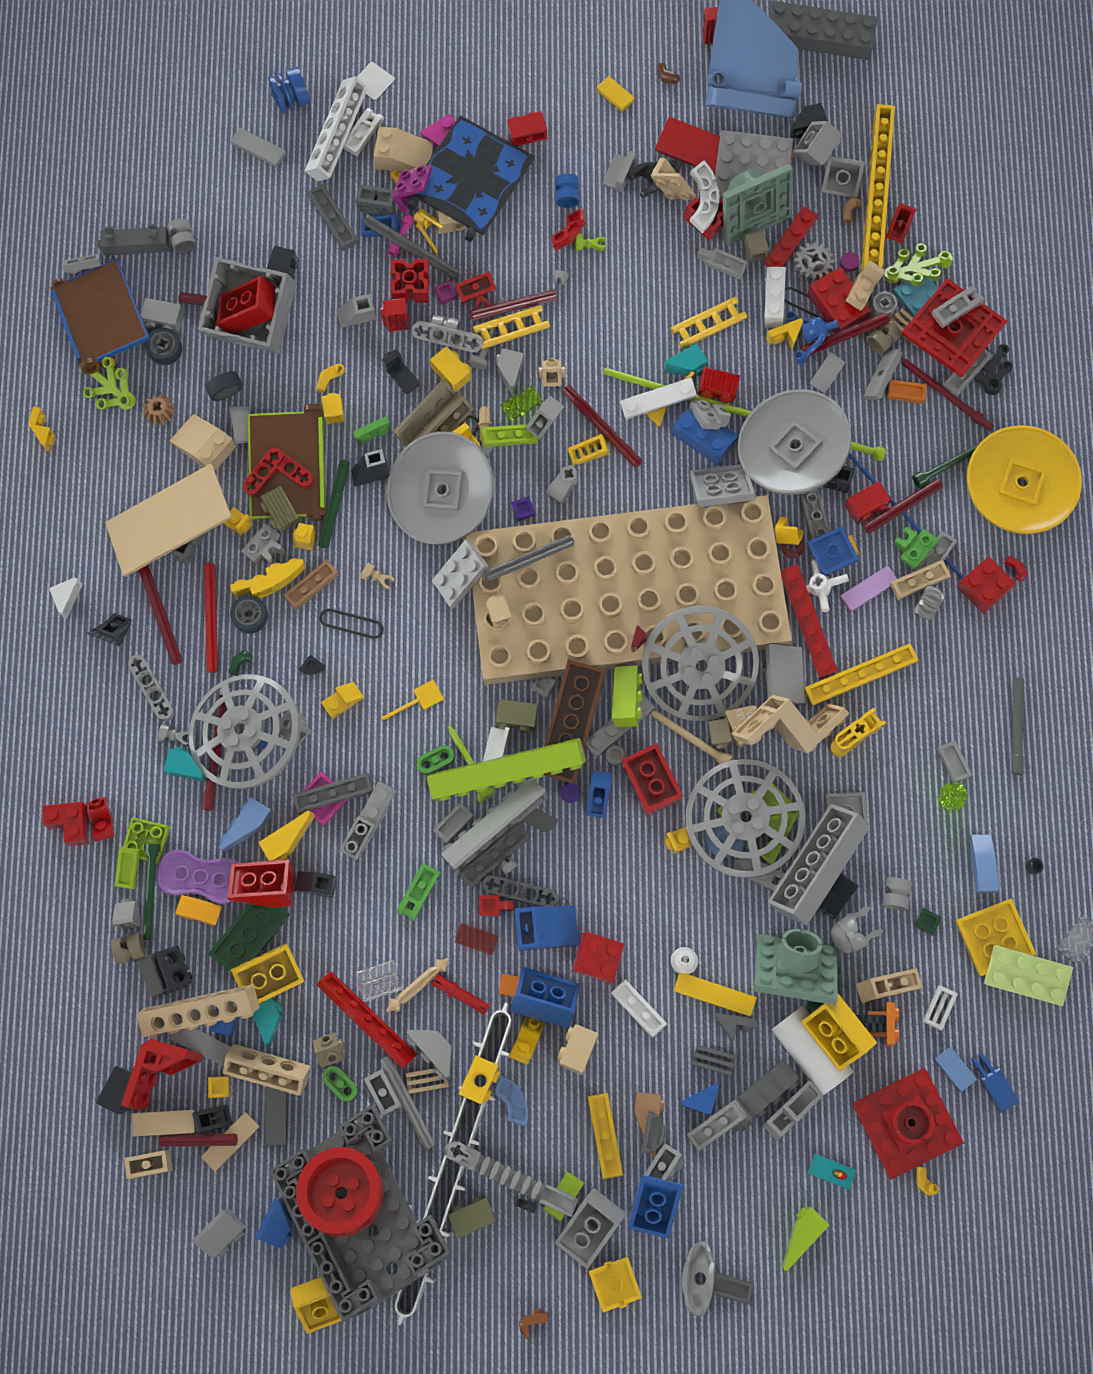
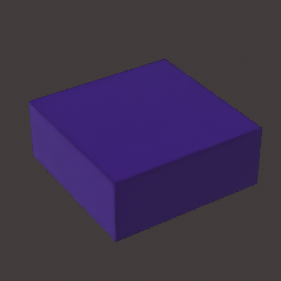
M529 496L511 502L517 521L536 516Z

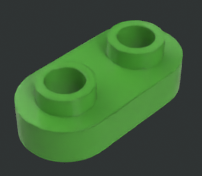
M446 745L431 750L418 758V770L425 775L432 774L450 765L454 760V752ZM447 754L448 758L444 760L441 756ZM426 762L431 764L429 768L424 767Z
M330 1066L325 1069L323 1081L339 1099L350 1102L357 1097L358 1088L356 1084L340 1068ZM332 1073L337 1074L335 1081H332L330 1078ZM349 1087L351 1094L345 1095L344 1090Z

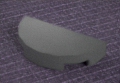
M648 1111L641 1153H650L657 1150L663 1144L666 1136L665 1125L662 1119Z

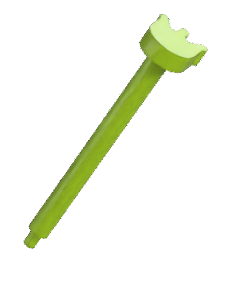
M449 725V733L467 765L474 764L456 730ZM487 787L488 790L477 793L476 797L479 803L496 794L494 787Z

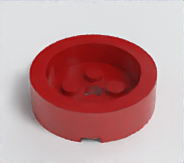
M335 1147L318 1153L305 1165L297 1182L296 1198L301 1214L318 1231L332 1237H349L358 1234L368 1225H371L378 1216L384 1199V1184L379 1171L364 1154L347 1147ZM340 1188H346L347 1196L343 1199H338L336 1192Z

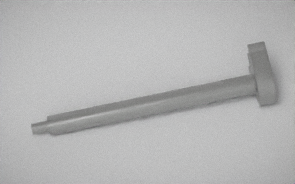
M501 297L498 303L504 302L505 298ZM501 314L493 316L492 320L500 318ZM496 327L488 330L491 339L493 338ZM489 348L481 350L479 357L471 354L468 361L469 366L481 370L486 369L488 362L485 360Z

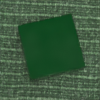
M923 908L914 927L933 936L942 917Z

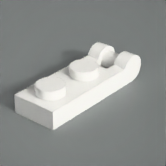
M367 108L348 134L343 149L358 156L377 127L382 124L384 116L375 114L373 110Z

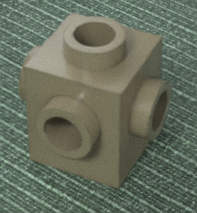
M336 1032L312 1040L315 1055L321 1068L344 1060L343 1051L346 1050L343 1039H338Z

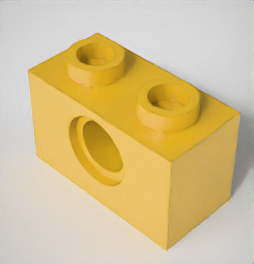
M476 1055L459 1091V1095L481 1105L484 1101L488 1102L492 1091L489 1090L492 1082H497L501 1073L498 1070L499 1066ZM479 1075H484L487 1079L483 1087H478L475 1084V1079Z

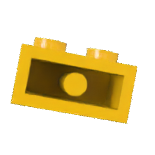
M446 346L430 359V365L440 378L446 380L452 389L457 392L472 379V370L467 363H462L459 360L460 357L454 350H450Z

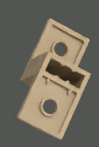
M772 695L731 735L735 740L752 745L759 742L766 731L775 727L790 748L808 753L815 750L817 744L822 739L827 738L836 726L841 725L845 721V717L849 715V712L844 707L827 703L807 722L790 699Z

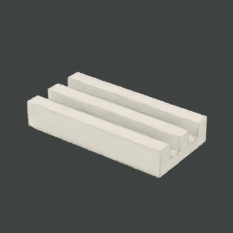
M938 985L922 1022L942 1031L958 994ZM941 991H943V996L931 1021L929 1018ZM949 994L951 998L940 1023L937 1024L936 1021Z

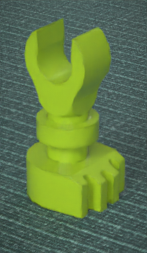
M579 233L574 239L575 251H583V247H586V249L591 247L598 251L606 249V245L598 244L599 242L606 241V238L602 236L592 240L590 238L584 240L583 234Z

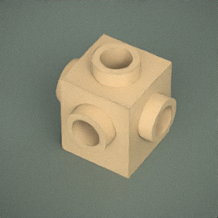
M549 358L546 361H542V367H539V379H543V386H562L561 378H565V367H561V360Z

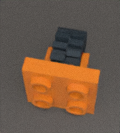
M886 1002V1012L868 1011L867 1015H856L872 1037L886 1038V1047H894L895 1042H899V1028H895V1022L899 1020V1008H895V1002Z

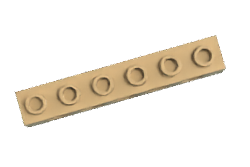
M252 984L147 1007L138 1012L136 1016L142 1036L156 1038L162 1036L165 1032L175 1034L184 1028L193 1030L202 1024H205L206 1027L212 1026L221 1020L226 1023L235 1020V1017L239 1016L242 1019L249 1018L254 1015V1012L260 1006ZM232 1002L236 1003L237 1008L233 1006ZM214 1006L219 1009V1012L215 1010Z

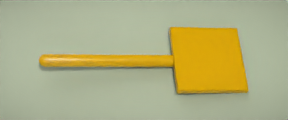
M434 679L413 690L417 699L381 717V721L420 702L425 710L444 700Z

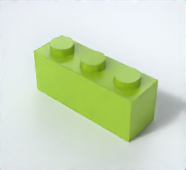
M638 666L615 667L612 720L615 727H638L639 719H642L640 702L643 701V692L640 690V687L644 684V678Z

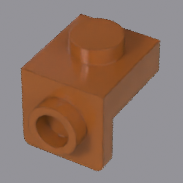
M543 1309L530 1310L531 1314L523 1315V1321H519L521 1335L525 1334V1339H529L528 1325L549 1322L548 1312H543Z

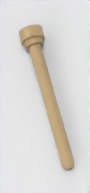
M651 711V716L717 759L718 765L733 759V756L729 753H720L658 711Z

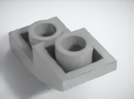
M830 352L809 384L825 394L846 362Z
M230 407L229 413L234 444L248 443L249 407Z

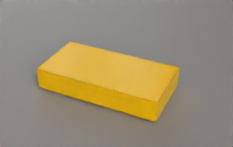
M610 76L597 86L596 91L621 112L635 100V97Z

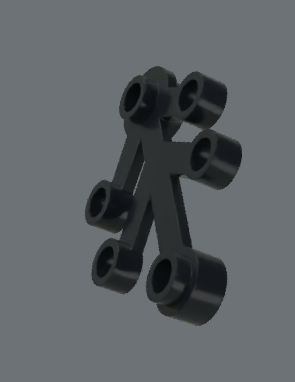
M1006 344L999 345L996 354L982 368L985 371L986 377L980 373L974 377L975 380L983 384V390L989 395H996L1001 391V380L1013 368V364L1010 361H1004L1000 371L994 377L993 369L1001 358L1009 352V347ZM1003 348L1006 352H1001L1000 349ZM1004 365L1009 366L1010 369H1005ZM989 385H993L995 389L990 388Z

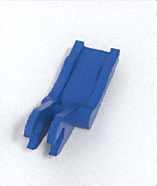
M980 1052L978 1056L989 1073H985L977 1059L972 1057L971 1061L981 1074L982 1082L1002 1113L1019 1101L999 1067L993 1069L985 1055Z

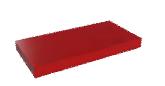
M669 116L656 144L655 151L694 167L705 161L715 174L720 136Z

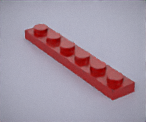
M796 564L781 570L782 580L819 678L821 679L839 672L799 565Z
M332 971L319 980L316 986L400 1067L404 1069L415 1059L418 1054Z

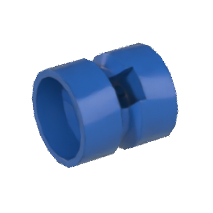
M565 173L556 177V204L558 206L572 208L579 204V191L577 190L579 188V178L577 175Z

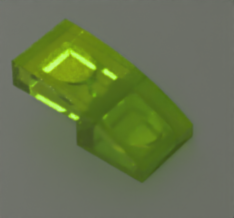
M531 385L518 396L514 394L500 406L509 419L513 420L541 404L543 400Z

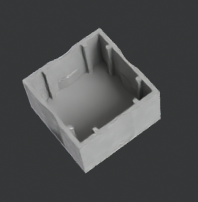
M215 257L209 281V293L203 306L198 330L212 339L280 354L297 283L287 273L265 268L249 267L240 262ZM259 276L264 277L276 287L273 318L256 336L251 335V338H247L242 332L235 335L229 334L216 325L221 293Z

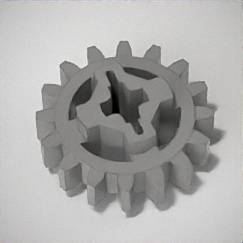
M816 242L813 243V246H810L809 243H806L805 248L801 246L799 252H796L794 259L795 271H800L799 277L804 275L805 281L811 278L812 282H814L815 278L819 280L823 276L828 275L829 272H832L834 260L832 259L833 253L828 254L829 248L823 249L822 243L818 247Z

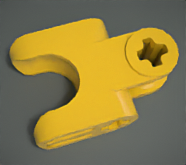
M872 708L859 720L854 721L836 735L830 746L832 754L836 757L845 756L867 737L880 730L886 724V721H881L875 714L876 709Z

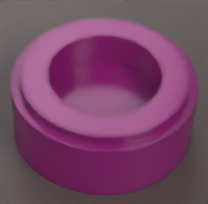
M853 252L845 253L840 261L842 269L848 272L856 270L859 265V257Z

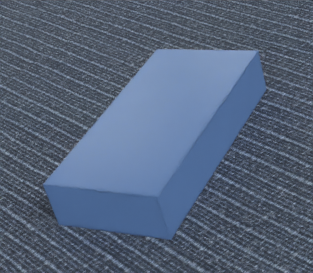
M951 1046L934 1059L959 1092L964 1091L977 1080Z

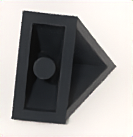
M114 613L105 622L86 634L120 647L132 619Z

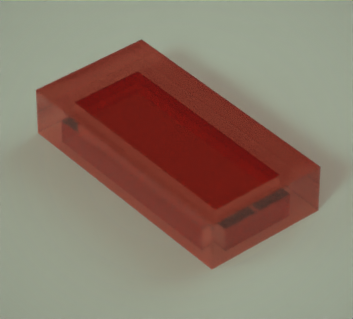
M461 923L455 943L493 956L499 936Z

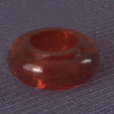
M801 540L799 545H797L798 549L796 551H790L787 548V544H781V551L788 558H797L804 551V543Z

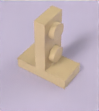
M869 261L853 281V287L846 301L861 311L865 307L876 283L884 275L885 270Z

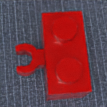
M490 271L455 284L461 303L476 299V309L480 308V302H485L486 306H489V301L483 296L496 291Z

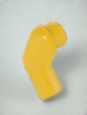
M916 1167L917 1187L928 1196L936 1195L939 1189L936 1184L927 1179V1167Z

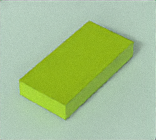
M119 847L115 887L136 888L140 849Z

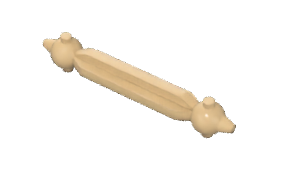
M436 959L434 967H430L399 993L397 999L391 998L389 1000V1006L386 1011L388 1013L400 1011L401 1004L408 1002L436 978L439 971L445 972L447 970L449 959Z

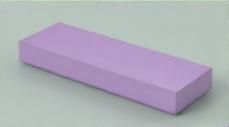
M886 566L840 595V598L848 610L852 612L891 587L890 582L897 578L891 569Z

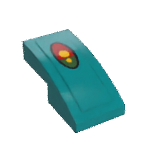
M815 1153L808 1170V1174L847 1190H850L856 1173L855 1169Z

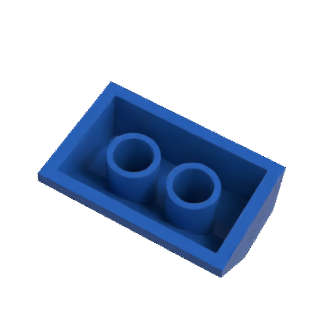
M690 408L677 420L672 431L673 436L717 466L739 438V435L727 427L702 429Z
M522 967L510 1011L569 1029L575 1013L580 984Z

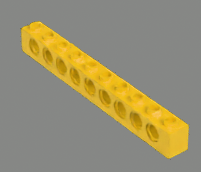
M877 104L873 118L861 271L869 261H872L881 268L883 264L895 106Z

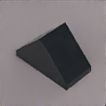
M228 1105L192 1113L198 1134L233 1125Z

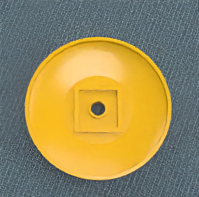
M1010 426L990 434L977 446L967 468V488L977 510L993 525L1013 533L1036 534L1058 526L1074 510L1081 494V470L1071 449L1056 435L1034 426ZM1024 479L1027 482V486H1020L1017 480Z

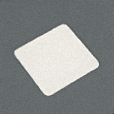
M370 62L357 76L359 80L368 86L366 94L374 100L395 80L392 75L374 62Z

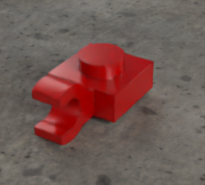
M479 895V916H500V910L514 911L513 901H500L499 895Z

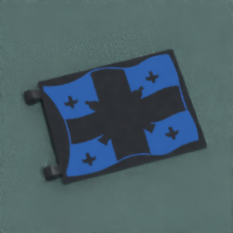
M460 115L426 164H431L433 169L425 191L410 195L412 197L409 199L408 209L414 211L419 201L467 226L469 229L466 232L465 240L472 242L476 233L484 236L535 159V156Z

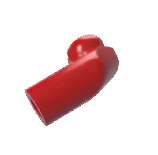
M1011 556L1007 557L1004 564L1016 570L1015 579L1021 582L1024 581L1025 577L1028 576V571L1023 562Z

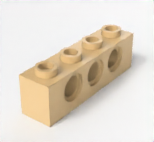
M233 1044L225 1057L223 1074L301 1096L308 1083L311 1066Z

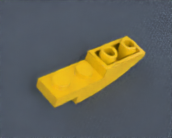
M299 558L291 559L283 564H271L270 567L266 568L267 575L265 576L256 575L253 579H241L235 581L234 584H230L231 592L234 597L250 593L257 598L265 597L284 588L295 580L306 569L304 560Z

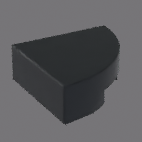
M309 655L298 670L303 674L314 675L323 671L326 666L312 655Z
M521 1198L516 1203L517 1207L535 1213L537 1208L536 1204Z

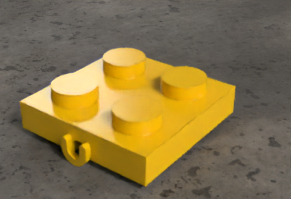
M628 1256L614 1262L603 1263V1266L588 1271L603 1313L617 1307L619 1309L624 1308L628 1303L642 1298Z

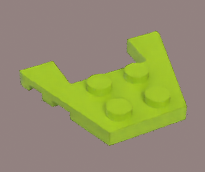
M773 783L771 784L781 794L785 804L792 803ZM767 790L762 800L766 803L767 807L778 806L779 803L775 796ZM721 807V808H719V809L717 810V812H718L721 816H722L723 807ZM799 810L787 812L788 819L784 837L787 838L799 814ZM781 813L770 815L768 824L769 827L779 832L781 826ZM778 843L776 847L762 855V857L770 865L773 864L783 845Z

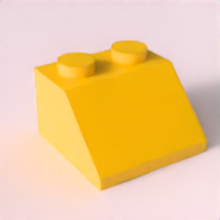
M321 1277L290 1288L293 1307L307 1334L342 1321Z

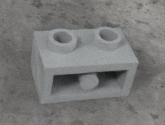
M664 1143L644 1175L673 1182L671 1178L675 1172L679 1173L685 1163L683 1162L684 1157L681 1153Z

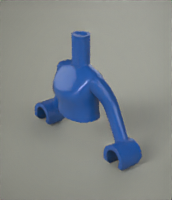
M794 311L787 313L788 318H790L788 320L789 323L800 319ZM821 317L802 318V327L807 343L816 340V342L805 352L801 350L795 352V356L798 358L796 361L799 365L805 364L807 356L824 342L828 330L839 327L837 320L825 324Z

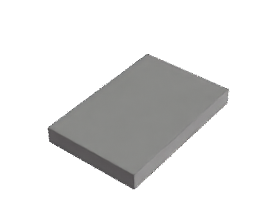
M767 644L768 699L772 695L790 699L793 704H805L802 647Z

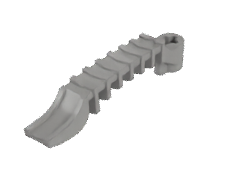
M453 1141L445 1147V1155L449 1160L469 1170H474L490 1180H495L511 1190L514 1189L522 1195L529 1196L530 1199H535L539 1203L567 1216H572L579 1199L550 1185H544L539 1180L535 1181L530 1176L520 1174L521 1172L514 1171L509 1166L500 1164L499 1161H493L490 1157L481 1155L480 1152L461 1142ZM458 1146L457 1150L466 1155V1157L462 1155H454L453 1157V1152L450 1151L451 1148Z

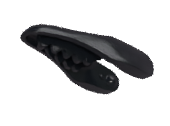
M667 160L676 172L680 169V160ZM658 162L638 164L627 175L629 181L642 176L651 183V186L641 191V198H645L660 189L651 177Z

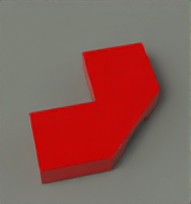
M582 208L567 215V227L552 235V244L556 251L572 243L586 224L585 212Z

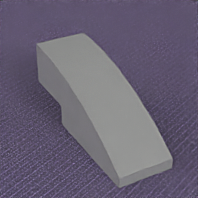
M808 1080L762 1126L777 1141L824 1095L811 1080Z

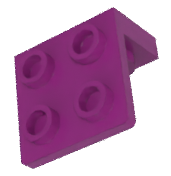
M431 164L419 166L411 170H404L400 173L392 198L402 213L409 211L408 202L412 197L410 195L425 191L433 169Z

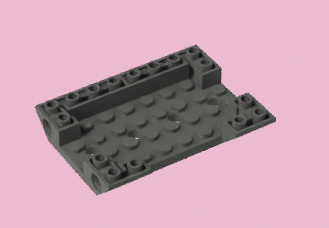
M374 1104L339 1125L340 1131L310 1150L303 1148L269 1170L342 1322L374 1308L440 1266L451 1254L432 1215L417 1222L382 1153L393 1140ZM335 1147H347L364 1154L375 1165L384 1184V1199L378 1216L371 1225H368L358 1234L349 1237H332L318 1231L305 1220L300 1212L296 1198L297 1182L305 1165L318 1153ZM344 1187L340 1188L336 1192L337 1198H345L347 1196V1189ZM373 1225H377L379 1228V1233L375 1237L370 1235V1228ZM393 1262L398 1266V1271L395 1275H391L389 1272V1266Z

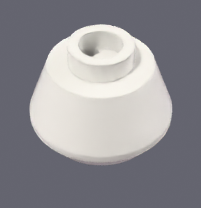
M681 947L673 952L671 966L675 972L690 974L697 968L698 957L692 949Z

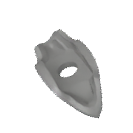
M705 1241L698 1242L692 1246L682 1275L685 1305L689 1312L698 1317L705 1314L714 1287V1261L710 1246ZM699 1272L703 1273L706 1277L703 1285H698L695 1281V1276Z

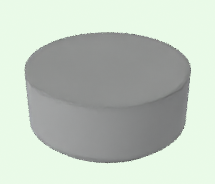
M611 746L606 751V760L610 765L618 766L621 764V760L625 758V751L620 746Z

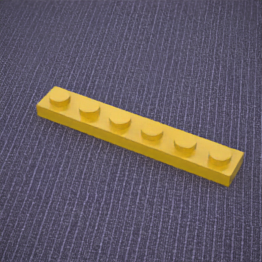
M911 643L809 685L804 690L811 705L815 706L917 663L919 660Z

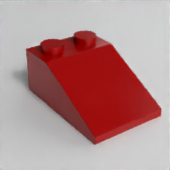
M290 860L231 864L227 899L272 908L292 906L295 870Z

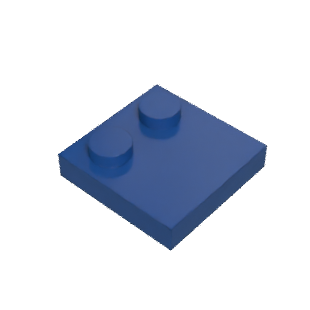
M842 526L807 542L824 576L859 561Z

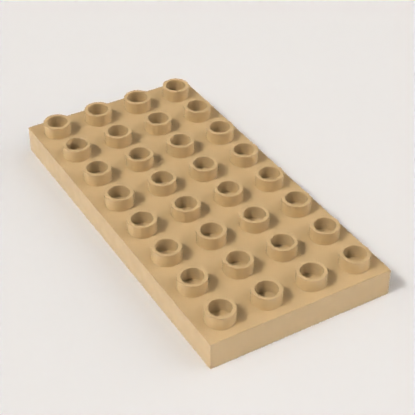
M768 495L756 496L755 500L748 502H735L727 505L719 504L709 507H698L697 504L475 531L466 535V540H470L489 566L488 569L568 535H571L574 540V546L492 581H487L483 574L472 587L484 685L564 675L568 659L606 670L615 669V667L641 666L645 643L635 652H631V644L637 625L647 634L648 639L657 624L666 616L690 606H712L733 614L750 631L758 651L766 650L767 644L790 646L792 641ZM496 595L504 596L512 617V623L493 628L486 607V601H489V598ZM693 613L685 615L684 618L688 627L700 624L713 626L716 614ZM723 618L720 629L729 634L736 644L747 639L737 625ZM677 620L668 624L660 632L654 641L655 644L665 648L668 641L677 632L681 631ZM697 631L691 634L695 642H707L710 632ZM717 636L714 645L720 652L731 648V645L723 637ZM685 637L680 638L671 650L681 654L684 648L688 646ZM751 647L746 648L740 653L752 652ZM650 651L648 664L660 663L662 655ZM667 658V662L675 661L673 659Z

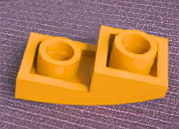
M181 895L175 915L215 926L222 906Z

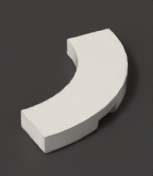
M702 161L690 172L700 191V205L696 213L690 218V222L701 233L711 225L716 215L720 198L716 177L705 161Z

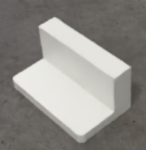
M491 727L483 761L505 756L510 737V728L505 727V730Z

